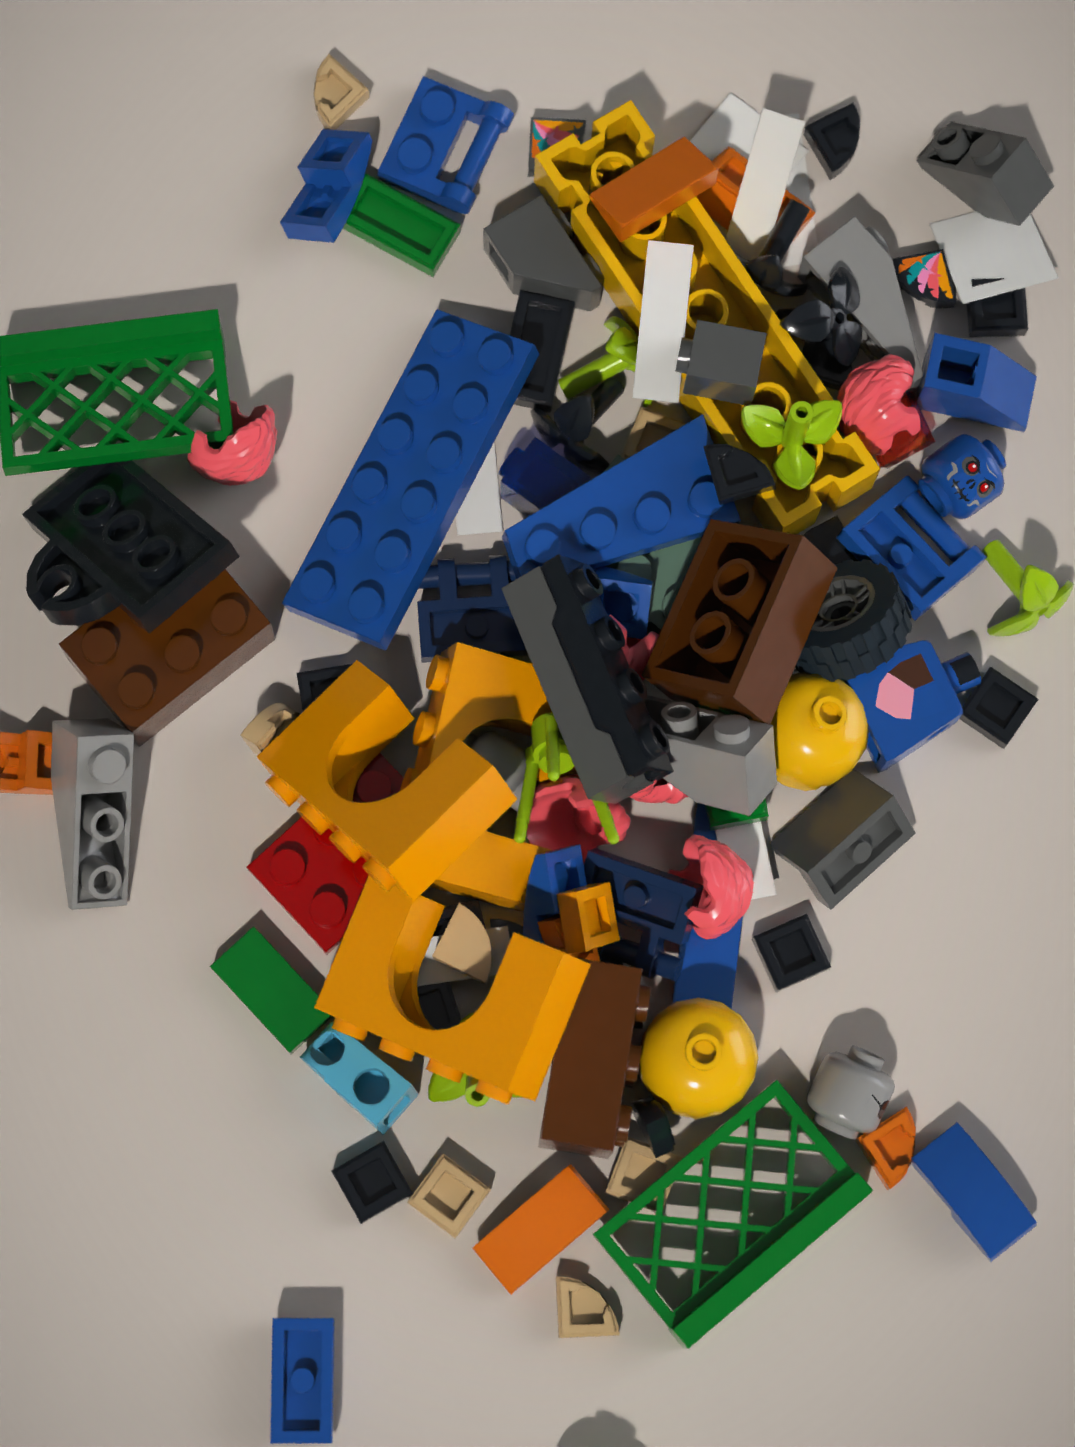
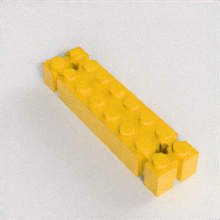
M631 100L593 121L591 139L581 144L573 133L535 155V185L552 210L559 208L563 213L570 211V225L574 232L573 242L582 255L588 253L593 257L604 278L603 287L637 336H639L648 240L694 245L685 338H694L697 320L767 333L757 387L751 405H767L778 409L785 421L791 406L797 401H806L811 404L816 401L834 400L790 334L780 326L779 318L697 197L684 203L621 243L589 198L590 193L648 159L653 154L655 135ZM681 373L679 401L692 420L703 414L713 444H727L746 451L765 464L770 471L776 489L757 494L752 507V511L765 529L798 534L815 524L822 507V502L826 501L832 511L835 512L872 489L880 471L879 466L856 432L842 438L837 430L825 444L803 443L802 447L816 461L814 478L804 489L797 490L787 486L777 476L773 466L784 447L780 444L764 448L753 442L746 433L741 418L742 408L746 405L684 394L686 374Z

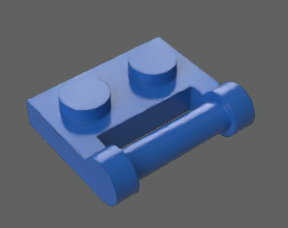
M423 76L378 169V180L454 212L469 214L476 199V195L473 192L500 133H507L513 121L514 113L498 102L482 101ZM467 120L480 125L454 181L446 183L439 180Z
M907 475L846 525L837 536V539L858 561L863 559L872 560L874 564L878 565L881 563L887 566L889 573H894L912 618L916 621L956 585L970 576L987 559V556L976 545L970 548L919 495L920 487ZM901 508L953 563L948 566L898 514L897 510Z

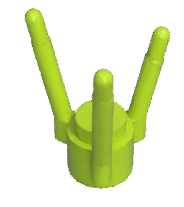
M552 712L538 716L531 726L532 746L525 749L526 768L514 833V840L517 843H523L526 839L539 769L541 768L542 771L548 773L549 780L556 781L559 779L560 774L567 773L574 767ZM592 800L608 842L613 845L619 842V835L608 803Z

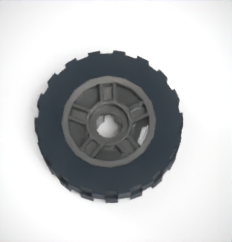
M851 559L835 564L838 567L795 666L800 673L819 674L831 682H835L837 679H854L857 675L865 672L868 674L876 670L877 666L883 662L887 663L892 659L894 653L899 648L902 649L907 641V634L911 633L912 623L910 619L912 615L894 573H889L887 566L881 563L877 565L872 560L853 561Z

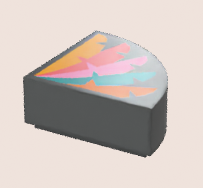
M531 117L528 177H534L536 154L573 133L582 144L585 136L586 120Z

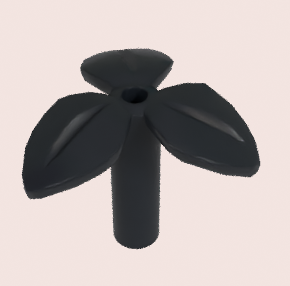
M792 199L789 200L757 258L746 260L734 251L756 284L772 294L786 297L803 295L807 289L806 284H791L783 281L781 261L810 211L806 206Z
M838 267L828 282V293L831 302L829 305L816 299L798 305L796 308L779 309L775 314L779 318L780 326L784 330L806 341L821 342L832 332L833 355L841 365L850 366L856 359L860 349L862 326L848 321L847 314L854 312L859 307L860 296L856 281L845 267Z
M610 377L604 380L592 394L578 396L563 403L553 413L554 420L540 408H533L530 412L539 435L550 448L561 443L564 446L563 453L565 458L574 465L589 471L604 472L610 464L598 452L586 446L584 440L590 435L592 426L624 393V387L618 379Z

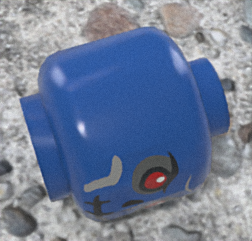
M962 434L954 437L923 460L921 468L923 478L918 480V486L926 502L940 516L946 517L951 515L957 519H966L1003 493L1005 482L1002 469L1006 467V461L997 446L990 440L986 439L980 442L975 437Z

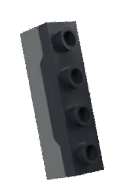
M558 554L543 563V566L536 567L501 588L587 798L617 804L653 784L654 780L658 781L673 773V768L666 754L670 751L669 741L663 729L650 717L644 702L647 699L646 687L638 673L628 665L622 651V647L625 646L624 635L616 621L606 613L600 599V595L603 594V586L593 568L586 563Z

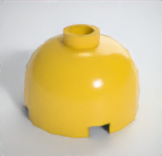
M805 672L791 675L770 724L773 725L777 781L784 786L803 791L817 790L822 786H829L845 777L859 761L867 748L869 737L868 723L860 699L855 691L842 680L837 679L835 682L824 679L822 675Z
M698 997L677 1001L654 1017L641 1038L640 1046H642L639 1069L644 1086L665 1109L675 1115L701 1119L720 1115L743 1099L754 1082L759 1057L754 1034L740 1014L722 1002Z

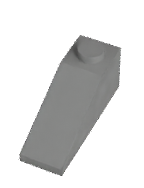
M854 216L803 256L797 277L803 284L807 285L809 291L818 300L829 305L831 302L828 293V282L833 272L838 267H845L851 273L859 290L860 305L854 312L847 314V320L862 326L860 348L871 361L894 354L911 363L914 369L912 386L903 394L907 401L916 393L923 373L892 257L889 255L886 241L879 232L872 227L865 228Z

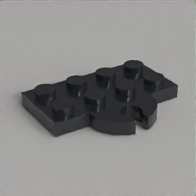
M132 460L78 467L22 514L30 527L47 542L35 555L29 567L26 591L39 612L43 611L50 622L57 625L79 626L98 620L117 607H120L150 634L240 557L227 538ZM68 586L63 593L53 597L60 589Z

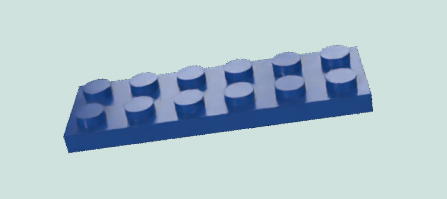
M436 309L282 601V604L288 611L382 650H387L539 356V352L534 344Z

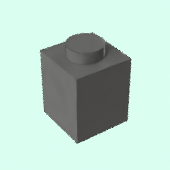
M697 320L694 338L682 337L676 364L675 372L686 374L683 393L746 406L751 405L757 387L767 333Z

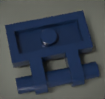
M506 554L490 555L489 561L455 564L454 558L437 559V565H430L418 589L439 588L440 600L417 601L422 663L431 662L435 655L441 656L443 650L457 642L507 657L528 655L501 589L516 580L511 562L507 560ZM491 585L492 596L457 598V586Z
M598 848L589 850L584 863L587 885L610 882L617 923L643 931L640 943L620 937V941L598 947L600 961H605L609 957L635 968L643 969L642 976L649 979L659 975L676 981L683 967V959L664 953L663 944L665 940L679 945L688 942L693 922L684 913L692 906L698 907L703 885Z

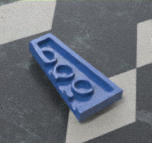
M703 414L506 529L502 539L516 579L538 566H543V563L558 554L586 563L593 569L703 537L710 519L739 524L741 519L734 501L723 505L719 504L703 447L713 444Z

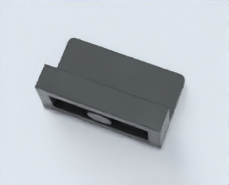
M852 770L772 840L770 845L778 856L799 870L817 900L832 910L915 835L916 832L894 795L858 771Z

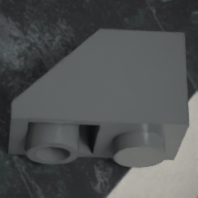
M950 122L944 129L939 131L933 138L930 146L916 160L921 169L974 211H977L986 218L1018 226L1025 221L1054 187L1026 138L956 122Z
M542 195L484 228L483 249L512 294L519 295L520 290L571 300L575 301L574 308L585 311H592L600 305L601 284L604 283V278L599 266L590 254L586 253L581 256L571 241L574 237V232L568 219L559 208L551 210Z

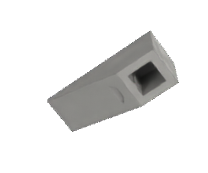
M647 695V699L644 702L650 717L663 729L670 745V751L666 754L674 772L663 779L697 803L750 816L777 785L773 725L749 720L741 715H728L695 707L687 702H674Z
M109 718L53 721L51 783L68 908L71 910L126 906L128 901L134 733Z

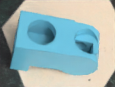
M331 1021L300 1058L344 1101L384 1135L419 1094L410 1082L358 1040L332 1029L333 1021Z

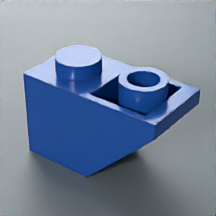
M935 333L924 356L922 366L923 377L918 386L914 407L916 409L1025 432L1037 376L992 345Z

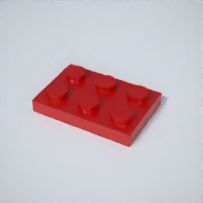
M381 753L367 765L360 775L354 789L353 802H375L388 798L400 791L403 777ZM301 817L247 866V870L322 951L328 955L341 943L369 876L362 867L367 861L360 857L355 863L351 862L329 839L333 834L329 828L320 835Z

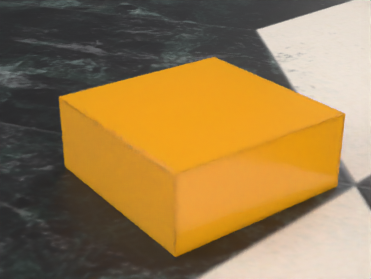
M610 882L589 884L556 894L566 953L586 952L620 941Z

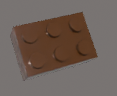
M710 519L641 676L674 702H687L695 707L728 715H741L749 720L771 724L838 567L803 535Z
M225 569L150 634L120 607H117L102 618L83 624L61 641L59 645L68 661L125 729L134 733V741L140 747L272 643L275 637L270 621Z
M578 958L591 964L552 1059L538 1147L609 1159L614 1151V1146L624 1147V1143H627L632 1106L621 1105L624 1087L633 1088L634 1082L637 1080L642 1046L631 1045L633 1028L642 1029L643 1022H646L651 986L640 985L643 970L641 968Z

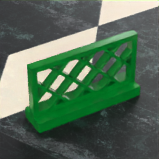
M218 309L0 336V442L2 467L5 476L192 453L191 444L195 432L185 426L184 423L201 404L220 416L221 431L205 432L209 446L213 449H219L224 444L227 436L234 434L225 360L224 336ZM213 359L214 372L200 388L179 375L190 361ZM148 367L160 375L143 395H140L121 382L133 368ZM92 374L103 383L85 403L65 390V387L77 375ZM35 381L46 390L26 410L11 399L10 384ZM170 383L191 396L174 417L153 404L155 399ZM215 389H217L218 401L209 396ZM113 390L134 404L116 424L96 411ZM56 397L76 410L75 414L59 431H56L38 418ZM144 412L165 425L154 439L139 441L126 432ZM12 413L19 417V419L14 424L12 419ZM87 419L108 432L94 447L81 448L69 440ZM30 426L50 439L38 454L15 455V442Z
M775 1080L592 1235L669 1328L668 1330L683 1348L689 1349L872 1193L873 1190L858 1172L854 1173L779 1081ZM773 1098L790 1117L788 1142L754 1138L756 1112ZM747 1121L746 1137L729 1136ZM798 1128L812 1144L797 1143ZM720 1143L745 1145L743 1180L708 1177L711 1150ZM754 1146L787 1149L785 1184L751 1181ZM796 1150L819 1152L835 1173L818 1187L793 1185ZM702 1159L701 1176L684 1175L686 1171ZM673 1182L700 1184L697 1219L662 1216L664 1190ZM708 1184L742 1188L739 1223L705 1220ZM750 1188L784 1192L782 1218L773 1226L747 1224ZM793 1193L809 1194L791 1210ZM656 1198L655 1215L638 1213ZM628 1220L654 1222L651 1258L626 1256L610 1235ZM662 1223L696 1226L693 1262L659 1259ZM704 1227L739 1230L737 1256L726 1266L701 1263ZM747 1231L763 1233L745 1249ZM634 1264L650 1265L649 1283ZM658 1266L693 1269L691 1295L673 1311L656 1293ZM701 1270L717 1272L699 1288Z

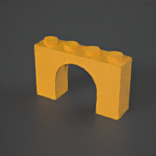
M459 642L443 650L441 656L435 655L426 677V688L432 690L428 711L420 713L413 733V745L419 746L415 767L407 769L400 791L413 782L457 738L463 741L476 728L499 727L531 736L533 721L538 716L552 712L533 664ZM485 831L429 887L522 912L524 911L526 889L535 855L551 851V849L526 842L517 843L514 839Z
M356 660L284 729L257 758L271 774L265 781V784L287 807H290L295 801L301 804L296 809L297 812L320 835L329 828L333 832L329 839L351 862L355 863L360 857H363L367 861L362 866L363 869L386 892H389L396 886L410 899L415 901L517 798L496 768L457 738L403 790L375 802H353L354 789L364 769L415 719L392 687L360 661Z
M368 876L314 1008L334 1016L335 1020L331 1028L348 1036L365 1041L368 1032L382 1037L378 1047L382 1051L412 1062L415 1052L430 1058L426 1070L457 1083H460L464 1073L478 1079L475 1091L508 1105L513 1094L536 1101L591 964L513 932L496 977L483 1004L464 1022L451 1028L435 1030L425 1018L420 1007L417 983L422 961L445 906L422 895L413 901L396 886L389 892H386Z

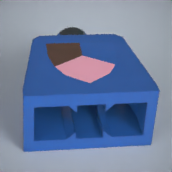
M929 640L905 644L902 649L899 648L894 653L892 659L887 663L883 662L876 667V670L868 674L865 672L849 680L840 679L855 691L863 704L869 729L867 750L878 773L887 770L953 726L963 714L962 705L956 694L975 687L982 682L977 664L968 652L941 663Z

